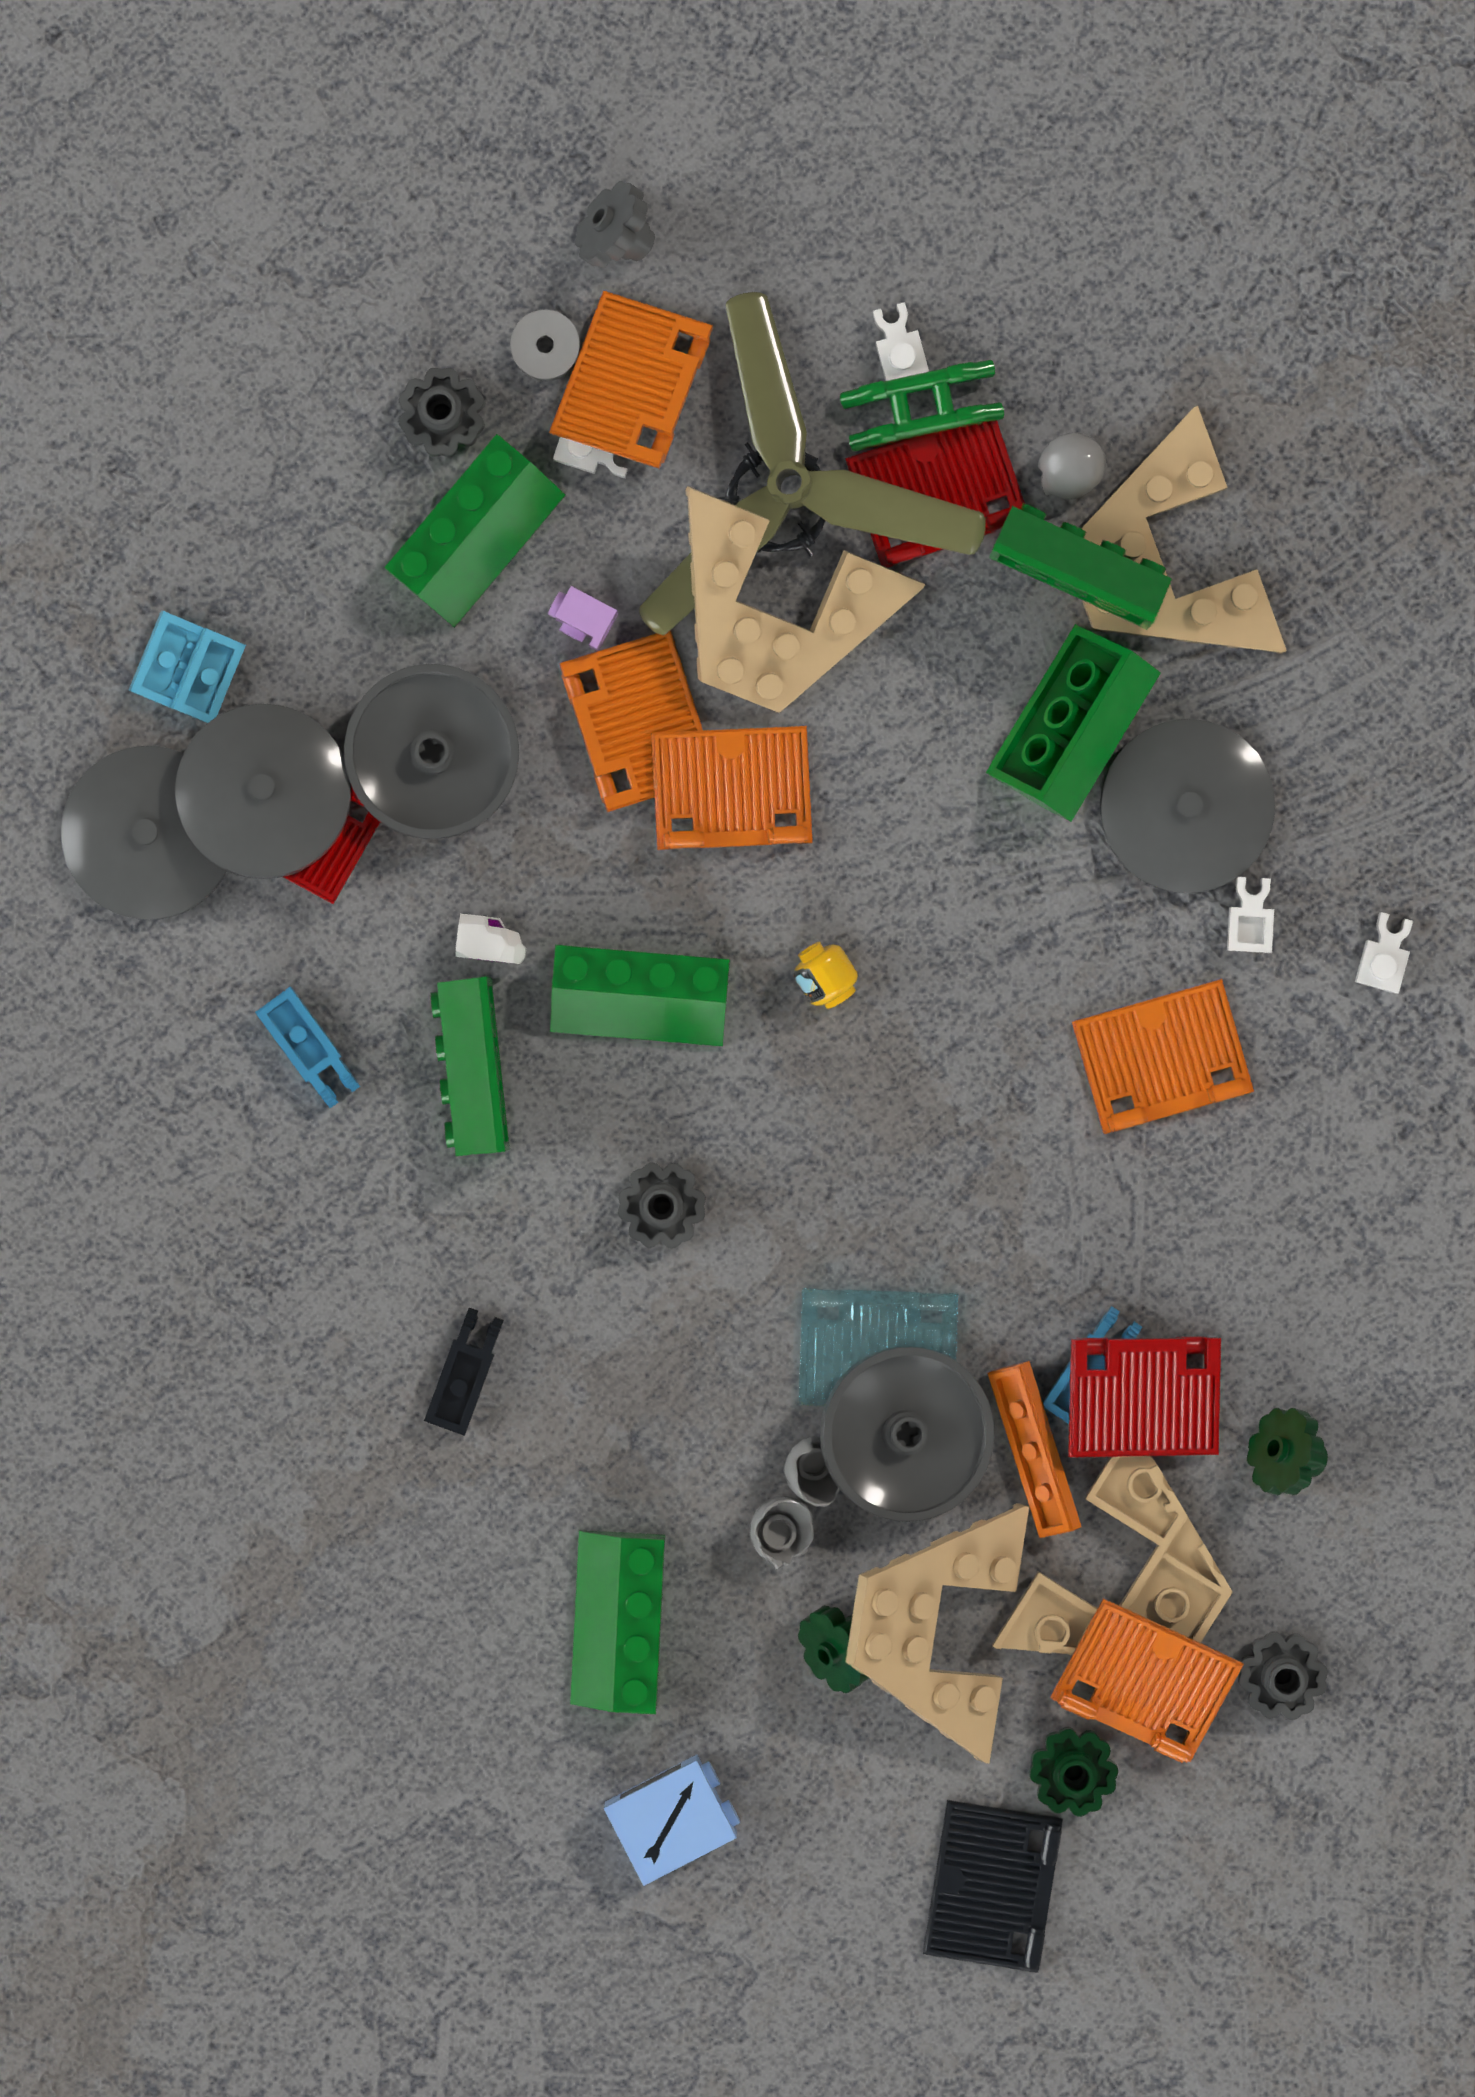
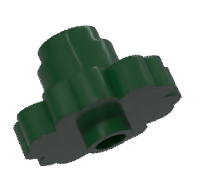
M1274 1408L1269 1414L1260 1419L1259 1433H1255L1249 1439L1247 1463L1255 1467L1252 1480L1264 1492L1274 1495H1281L1282 1493L1293 1496L1297 1495L1302 1489L1307 1488L1311 1484L1312 1477H1316L1324 1471L1328 1461V1454L1324 1447L1323 1439L1316 1436L1318 1431L1317 1420L1312 1418L1308 1412L1296 1408H1290L1289 1410Z
M824 1605L800 1622L798 1639L803 1647L806 1648L804 1660L811 1667L816 1678L821 1680L826 1678L829 1687L833 1691H841L847 1694L870 1678L846 1663L853 1616L845 1618L839 1608H831Z
M1064 1727L1058 1732L1049 1733L1045 1738L1046 1749H1037L1032 1753V1765L1029 1769L1030 1779L1039 1785L1037 1789L1039 1801L1048 1805L1056 1814L1062 1813L1068 1808L1077 1817L1085 1816L1089 1812L1098 1811L1102 1807L1101 1795H1109L1115 1791V1779L1119 1772L1116 1763L1108 1759L1111 1752L1109 1744L1099 1738L1092 1730H1086L1079 1736L1071 1727ZM1074 1765L1081 1766V1773L1077 1777L1070 1778L1065 1774L1069 1767Z

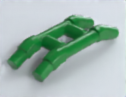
M986 360L956 364L929 372L870 383L842 392L840 394V402L844 409L889 398L895 422L894 424H886L850 435L849 444L851 449L856 452L874 446L893 443L898 440L1003 419L1004 408L1000 402L968 406L954 410L949 387L950 384L954 385L994 377L995 366L993 361ZM932 389L937 414L912 420L906 394Z

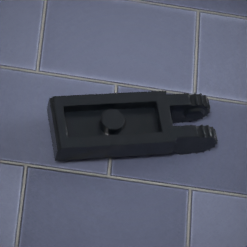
M470 1307L458 1338L452 1342L424 1419L425 1422L463 1436L466 1435L495 1356L493 1349L504 1322L503 1319L494 1317V1320L490 1322L483 1349L468 1344L467 1341L471 1331L474 1330L478 1320V1310Z

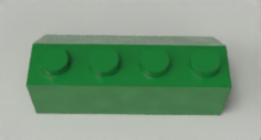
M496 434L384 568L455 628L564 499L566 494L527 458Z
M1023 504L1021 509L1012 506L991 551L990 559L1146 630L1150 628L1158 615L1172 578L1164 575L1165 567L1146 558H1142L1140 564L1124 557L1126 550L1112 542L1102 540L1099 546L1084 539L1086 531L1067 522H1062L1061 527L1044 521L1047 514L1030 505Z
M1075 624L986 773L1046 810L1072 822L1161 672L1132 650Z
M555 945L550 1032L723 1046L730 959Z
M478 977L438 982V992H431V1007L433 1018H441L443 1035L435 1036L438 1062H446L447 1078L440 1079L442 1104H450L452 1121L444 1123L447 1148L455 1147L456 1156L506 1152L510 1150L492 978Z
M579 1530L570 1704L608 1712L656 1715L666 1535Z

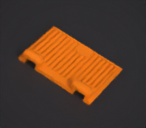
M603 290L549 433L659 469L661 464L665 462L675 435L676 424L697 369H700L708 349L713 325ZM680 332L693 338L687 354L673 350ZM643 427L656 430L657 432L651 449L637 444Z
M671 630L665 635L652 634L559 663L570 704L573 706L592 764L593 775L600 797L607 812L654 798L651 733L703 730ZM593 670L599 690L585 694L579 674ZM625 769L631 789L617 793L611 773Z
M807 726L651 733L657 850L813 843ZM775 814H795L796 826L775 827ZM692 818L693 830L672 831L671 819Z
M1222 979L1072 1022L1103 1134L1116 1132L1254 1092ZM1231 1067L1234 1080L1214 1085L1211 1072ZM1131 1095L1134 1108L1114 1114L1110 1101Z
M1103 1598L1050 1698L1058 1702L1061 1708L1087 1720L1095 1719L1150 1744L1154 1751L1180 1763L1191 1762L1244 1663ZM1077 1680L1095 1687L1089 1701L1072 1694ZM1171 1723L1188 1730L1182 1744L1166 1737L1165 1733Z

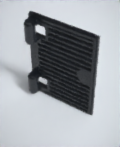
M947 1800L923 1954L1038 1973L1044 1946L1045 1928L1061 1840L1063 1818ZM1030 1830L1044 1832L1041 1852L1027 1850ZM1014 1932L1027 1934L1025 1954L1011 1952Z

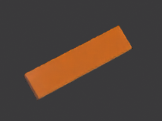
M1030 1361L988 1372L990 1384L1039 1538L1071 1532L1082 1527Z

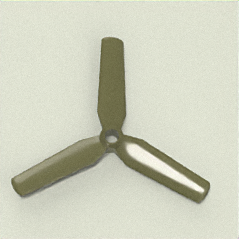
M748 292L730 298L725 306L752 443L771 471L765 487L747 496L735 505L769 520L758 550L774 537L790 509L805 506L832 525L968 555L975 554L982 544L986 528L985 517L981 512L847 470L808 471L806 469L807 431L768 297L760 292ZM791 475L800 476L802 483L797 492L793 494L781 492V485L785 478ZM691 553L639 607V614L643 622L657 634H667L695 608L691 582Z

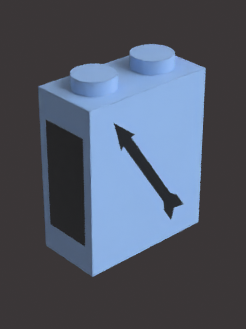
M698 1755L605 1801L604 1810L643 1886L737 1838L735 1826L740 1824L739 1817L730 1800L722 1803L715 1790V1787L720 1785L718 1776L711 1763L708 1761L702 1764Z

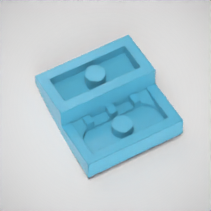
M161 610L128 691L209 723L218 715L246 645Z

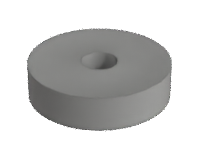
M543 309L527 314L516 324L511 335L510 347L516 365L525 375L539 381H553L568 374L575 366L580 353V339L574 324L565 315L557 311ZM543 338H549L554 343L553 349L548 353L540 352L537 348L538 342Z

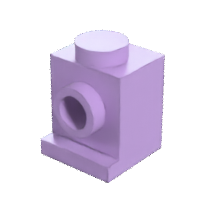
M571 586L567 594L562 592L557 594L548 615L562 623L559 631L579 642H583L585 636L592 639L589 644L590 648L599 651L618 616V611Z

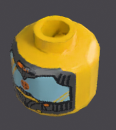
M816 942L798 954L801 962L794 969L793 976L812 1005H825L826 1009H830L855 993L856 989L853 985L857 981L858 973L839 945L833 944L823 947L820 942Z

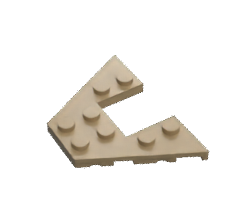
M1198 406L1194 407L1081 528L1087 532L1084 539L1099 546L1102 540L1112 542L1126 550L1124 557L1140 564L1142 558H1146L1163 566L1146 518L1228 488ZM1257 569L1175 599L1171 585H1169L1158 615L1148 630L1082 601L1092 630L1174 639L1183 642L1213 644L1231 648L1276 652L1279 654L1287 651Z
M689 486L686 487L690 525L688 536L692 556L690 564L696 617V624H694L695 641L698 647L697 673L698 679L705 684L780 713L925 586L919 580L843 550L810 630L736 601L769 520Z
M1110 1457L1084 1498L1157 1544L1119 1606L1201 1643L1233 1592L1153 1457ZM1038 1571L995 1638L992 1646L996 1649L1006 1648L1039 1651V1653L1073 1655L1097 1608Z
M1020 1503L1014 1504L1013 1509L991 1519H981L972 1523L971 1527L962 1532L955 1531L930 1542L931 1546L912 1555L904 1554L897 1557L883 1568L875 1567L860 1574L846 1655L847 1664L866 1675L882 1690L893 1695L925 1722L932 1724L940 1733L972 1754L976 1760L988 1764L990 1763L1003 1678L993 1674L930 1669L943 1585L1016 1592L1029 1506Z

